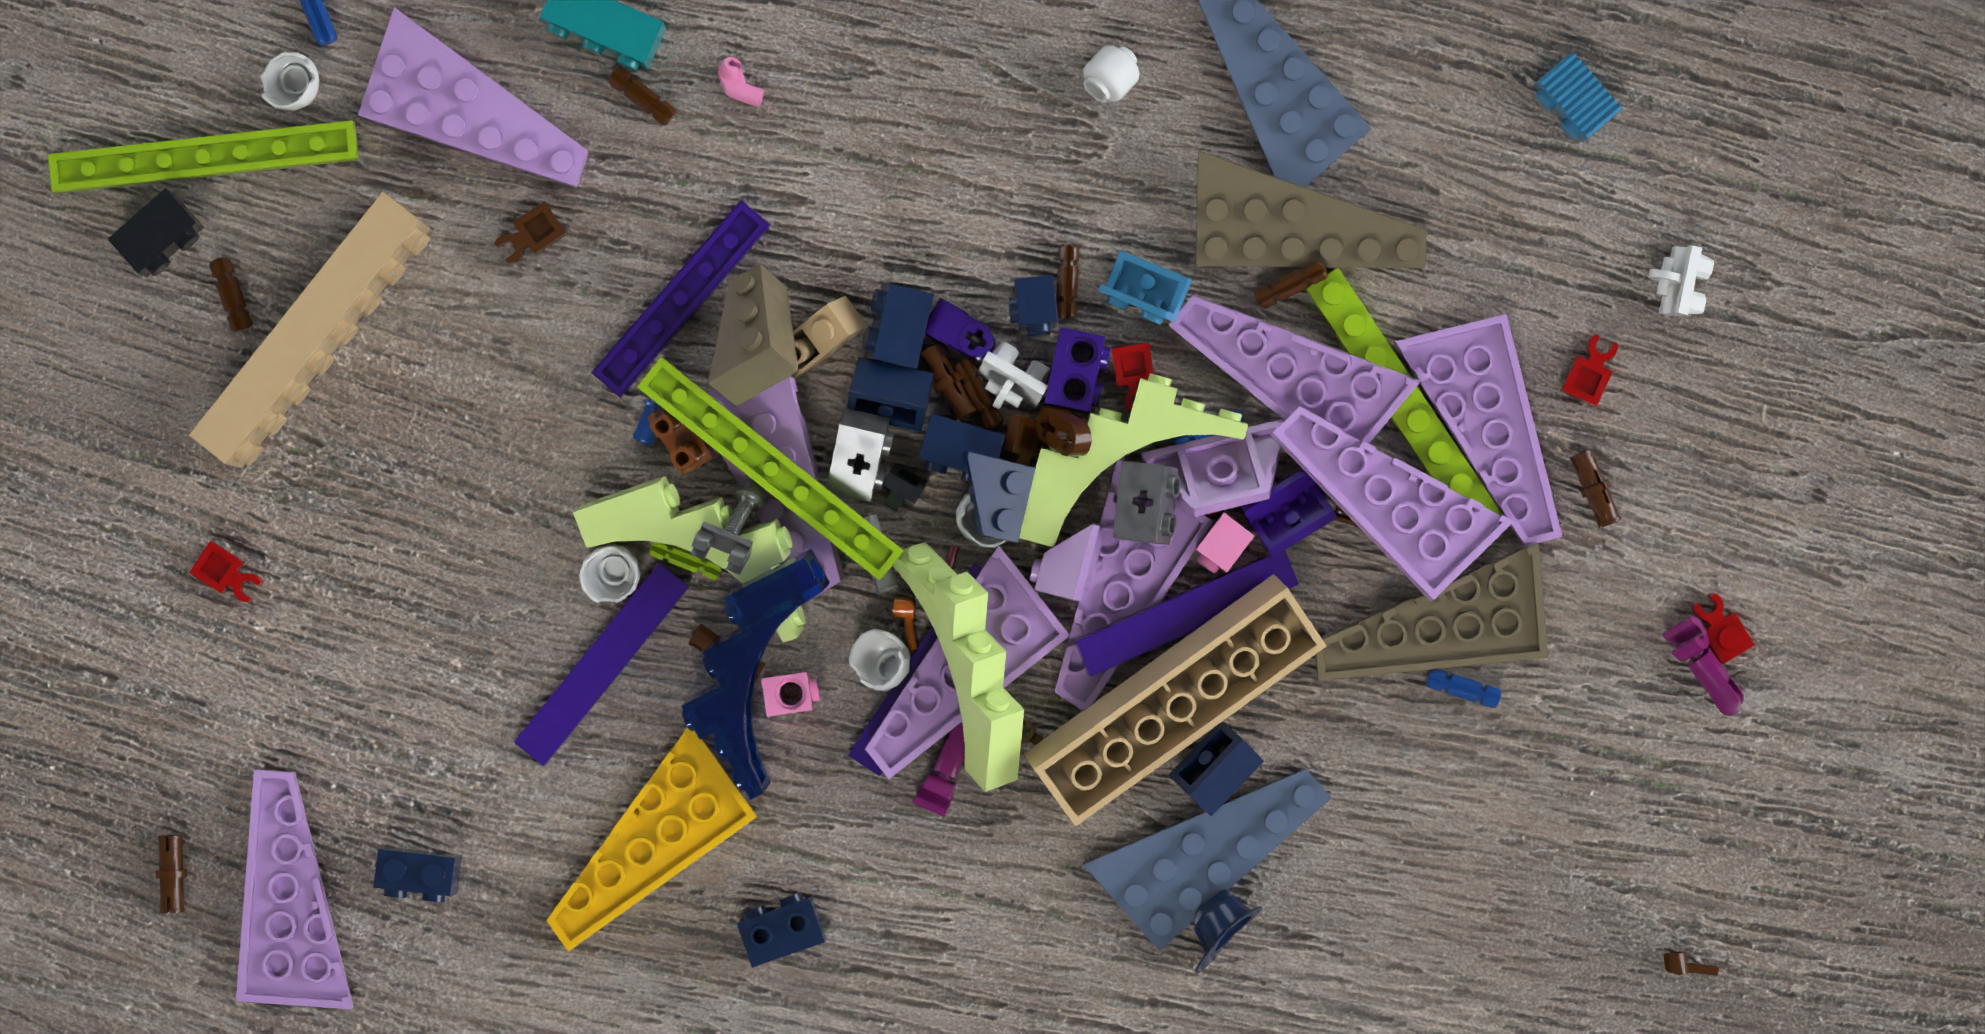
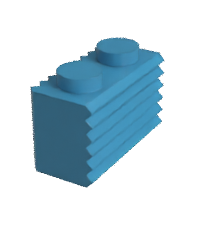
M1573 51L1533 85L1537 90L1534 96L1539 104L1547 111L1553 108L1562 119L1559 125L1564 133L1572 140L1578 137L1582 143L1622 110L1621 105L1612 98L1611 94L1607 92L1606 88L1602 86L1601 82L1597 80L1596 76L1592 74Z

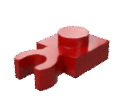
M1597 334L1593 335L1587 342V359L1579 355L1575 357L1560 389L1561 392L1593 407L1598 405L1613 371L1603 366L1606 361L1616 355L1618 350V344L1612 343L1606 354L1598 352L1596 343L1600 336Z
M1149 341L1111 347L1117 386L1128 385L1129 387L1124 397L1125 407L1128 412L1132 410L1131 401L1136 396L1140 378L1148 380L1149 374H1154Z
M209 541L189 572L221 594H225L229 586L232 587L235 597L242 602L251 603L253 600L243 590V586L247 581H252L258 586H262L264 583L262 578L256 574L241 573L240 569L245 561L214 541Z
M1711 593L1708 595L1713 602V609L1710 613H1705L1699 603H1695L1691 607L1698 619L1707 622L1709 627L1705 629L1709 638L1708 647L1723 665L1755 646L1737 614L1732 612L1724 616L1722 613L1724 609L1723 600L1718 594Z

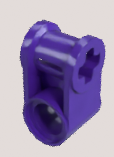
M942 298L938 299L928 318L925 331L926 336L974 361H983L989 351L993 353L996 347L995 338L985 324L970 317L952 303ZM982 333V338L986 343L985 347L977 346L974 350H971L972 345L969 338L971 336L977 338Z

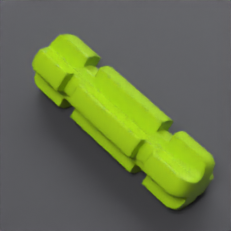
M652 542L649 554L652 557L663 561L668 559V563L697 574L702 572V576L712 580H718L723 570L722 567L707 558L702 560L690 555V551L674 545Z

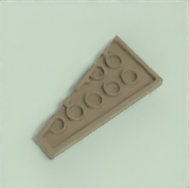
M1198 150L1196 266L1305 267L1319 260L1327 268H1425L1427 236L1425 228L1359 207L1350 202L1330 197L1321 192Z
M1535 542L1457 577L1431 602L1423 593H1420L1321 637L1326 647L1315 654L1317 679L1322 681L1548 658L1539 544Z

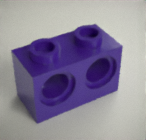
M1060 327L1044 405L1085 414L1090 413L1091 406L1099 407L1103 385L1096 383L1099 368L1106 370L1111 347L1104 346L1105 336ZM1078 343L1088 344L1093 350V358L1087 363L1075 361L1071 355L1073 346ZM1071 380H1077L1085 387V396L1078 401L1069 400L1063 392L1064 385Z

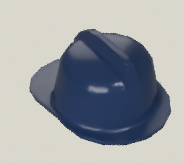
M1227 889L1221 890L1202 905L1195 918V932L1206 954L1195 969L1196 974L1204 970L1222 951L1231 938L1259 914L1262 906H1257L1251 910Z

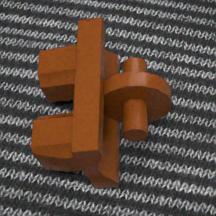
M660 408L647 416L650 421V428L655 436L661 439L671 455V462L676 470L681 471L683 476L717 456L709 444L664 408Z

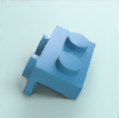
M1120 250L1107 284H1100L1098 291L1108 295L1106 303L1126 311L1129 304L1142 309L1140 317L1161 325L1163 318L1173 322L1176 321L1192 279Z

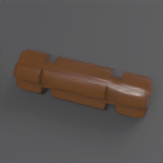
M618 66L609 76L608 82L619 92L624 91V96L649 114L651 112L653 114L652 117L662 125H667L675 116L676 110L665 100L660 101L659 95L637 78L633 80L632 75L624 68Z
M1063 244L1059 246L1058 261L1061 262V265L1058 266L1056 297L1059 298V302H1056L1058 318L1071 320L1075 319L1077 312V303L1074 302V298H1077L1078 266H1076V262L1079 261V247L1073 244Z
M227 257L215 259L210 262L209 267L213 277L218 280L215 284L224 311L229 312L227 319L230 328L235 332L246 330L252 326L249 312L244 310L246 303L237 277L232 275L235 272L232 262Z
M1316 260L1306 265L1304 270L1298 269L1273 281L1272 286L1265 285L1257 289L1254 294L1261 308H1268L1276 304L1278 299L1284 300L1309 288L1310 283L1317 284L1327 279L1328 274L1323 263Z
M967 358L955 364L953 368L963 378V387L977 410L975 413L979 412L981 416L978 419L983 428L992 430L1000 426L1004 422V418L1000 411L992 406L994 400L990 392L985 389L986 385L982 377H977L976 371L978 370L973 360Z

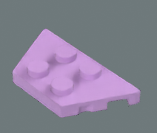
M1284 419L1248 427L1244 440L1214 435L1141 453L1142 463L1178 468L1181 489L1176 499L1194 517L1270 499L1282 448L1270 434L1284 422Z

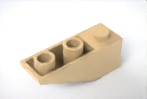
M846 296L826 304L793 331L798 372L791 375V377L795 378V381L868 327Z

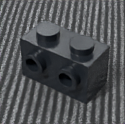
M165 188L112 234L108 241L138 274L144 277H148L150 274L156 276L170 265L171 261L169 258L179 249L184 251L190 248L199 239L198 232L204 226L175 193Z

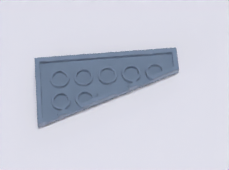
M1197 0L1273 176L1306 187L1371 130L1366 121L1258 0Z
M1302 769L1224 803L1212 816L1204 811L1155 832L1150 836L1085 862L1083 865L1155 947L1161 951L1195 920L1198 910L1204 903L1221 890H1229L1332 797L1307 769Z

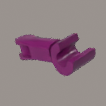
M1692 615L1663 632L1661 635L1676 647L1672 654L1679 661L1684 662L1690 658L1687 666L1706 692H1709L1719 711L1726 716L1736 715L1743 703L1744 693L1729 676L1711 649L1708 648V634L1700 619Z
M962 722L951 730L949 738L944 744L933 769L937 773L929 772L912 801V803L942 817H945L949 810L956 783L950 781V779H956L965 759Z

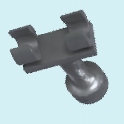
M746 479L741 482L734 495L738 505L724 530L703 522L700 531L696 534L691 545L694 548L690 555L704 560L710 548L713 547L730 554L726 570L738 575L741 574L746 562L750 558L753 542L738 536L750 513L760 511L769 497L768 491L752 479Z

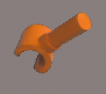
M897 596L893 604V618H905L904 628L908 650H916L918 647L914 630L915 603L909 597Z

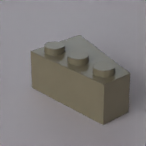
M760 263L729 281L708 384L736 407L798 372L787 287Z

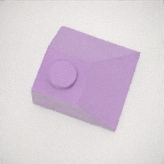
M1092 524L1045 552L1042 561L1034 559L1029 581L1036 583L1034 590L1080 602L1100 526Z

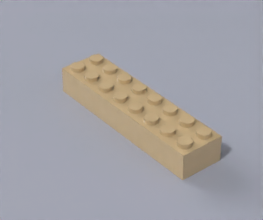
M382 191L191 431L189 436L224 464L242 468L244 464L250 466L261 454L263 448L260 444L268 434L275 435L285 424L287 418L284 414L294 403L297 406L306 398L311 390L308 384L317 373L320 376L323 375L332 365L335 359L332 354L341 343L343 345L348 344L359 329L356 324L364 313L370 315L382 301L380 293L388 283L394 285L402 277L406 270L403 264L411 254L418 255L426 247L430 240L427 234L431 228Z
M1273 574L1024 753V756L1076 827L1324 649L1326 644L1288 587Z

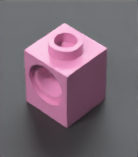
M1222 513L1194 550L1200 555L1197 562L1213 574H1216L1218 570L1227 573L1253 539L1254 535L1227 514Z
M809 671L761 679L767 717L814 710L813 702L820 701L817 678L810 679ZM788 682H794L802 689V698L795 705L787 704L781 696V690Z

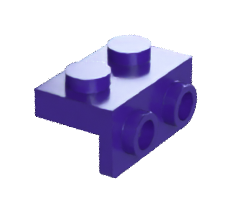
M1303 469L1288 475L1281 483L1272 487L1270 499L1242 506L1251 529L1272 558L1337 518L1330 503L1316 486L1314 480Z

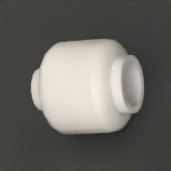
M1106 45L1101 48L1083 68V85L1086 91L1100 102H1117L1121 100L1139 80L1140 73L1136 65V56L1131 50L1123 46L1118 48Z

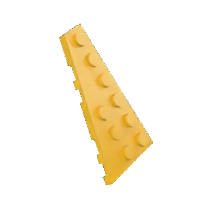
M692 723L688 725L677 743L669 751L658 769L547 918V923L568 952L758 817Z

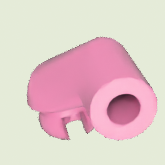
M726 57L723 59L718 67V77L725 94L732 99L759 108L765 90L746 83L741 69V62L737 58Z

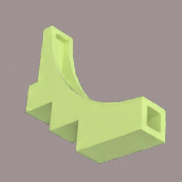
M1152 373L1149 374L1148 380L1140 378L1128 422L1121 421L1122 413L1100 408L1099 414L1091 412L1088 426L1091 431L1092 442L1090 450L1086 455L1063 456L1051 447H1041L1019 538L1054 547L1063 522L1080 494L1102 471L1126 454L1153 442L1183 435H1220L1244 440L1248 423L1241 422L1242 414L1220 408L1218 415L1203 411L1205 404L1183 398L1181 405L1175 404L1174 401L1178 389L1170 386L1172 381L1170 378Z
M665 475L582 504L573 512L586 548L615 541H650L674 545L691 552L694 548L691 545L696 534L700 531L703 522L724 530L733 514V510L729 505L725 506L721 496L679 511L680 497L678 491L673 484H669ZM778 518L740 531L738 536L753 542L750 558L740 575L731 571L728 572L755 596L770 616L784 643L796 639L801 634L806 620L801 605L798 602L794 603L789 589L792 588L790 575L787 569L780 567L779 564L784 562L791 554L792 539L788 529L785 526L781 527ZM711 547L706 558L726 570L730 554Z
M926 542L903 549L904 552L892 566L907 582L922 605L947 659L962 716L965 742V771L985 792L1018 780L1024 708L1003 688L1006 650L985 630L988 592L968 572L957 575Z

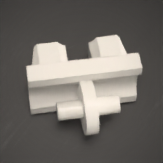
M1693 245L1688 247L1673 246L1671 256L1663 258L1661 270L1650 269L1648 278L1659 281L1656 295L1662 296L1659 314L1683 316L1702 314L1704 312L1706 304L1705 294L1693 290L1696 279L1707 280L1712 275L1714 260L1702 255L1701 247Z
M1002 342L993 353L989 351L986 354L977 374L989 381L985 389L997 396L992 406L998 410L1004 401L1017 408L1024 401L1036 409L1048 387L1046 382L1050 368L1039 361H1032L1026 372L1020 370L1013 365L1019 352L1015 347L1006 342Z

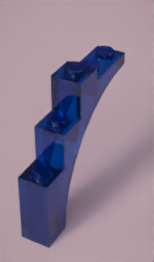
M812 549L729 591L724 597L726 602L724 609L729 620L733 624H738L739 629L711 642L702 652L706 671L712 678L716 677L718 682L689 696L681 706L683 709L682 717L690 731L696 732L699 740L712 733L714 734V745L717 752L722 758H727L734 770L732 771V776L736 786L740 791H745L750 800L763 794L771 783L760 759L753 730L752 697L758 667L768 642L781 623L799 606L823 592L830 583Z

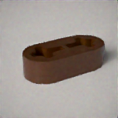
M1044 408L1040 411L1036 426L1039 438L1063 456H1084L1089 452L1092 436L1089 426L1084 421L1064 408Z

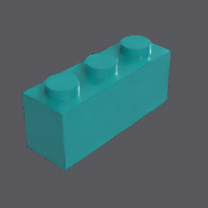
M547 0L540 15L543 23L548 25L546 28L548 33L567 40L568 36L571 35L582 40L581 47L597 55H602L603 51H607L617 56L616 62L634 71H637L638 66L649 69L667 29L663 21L615 0Z

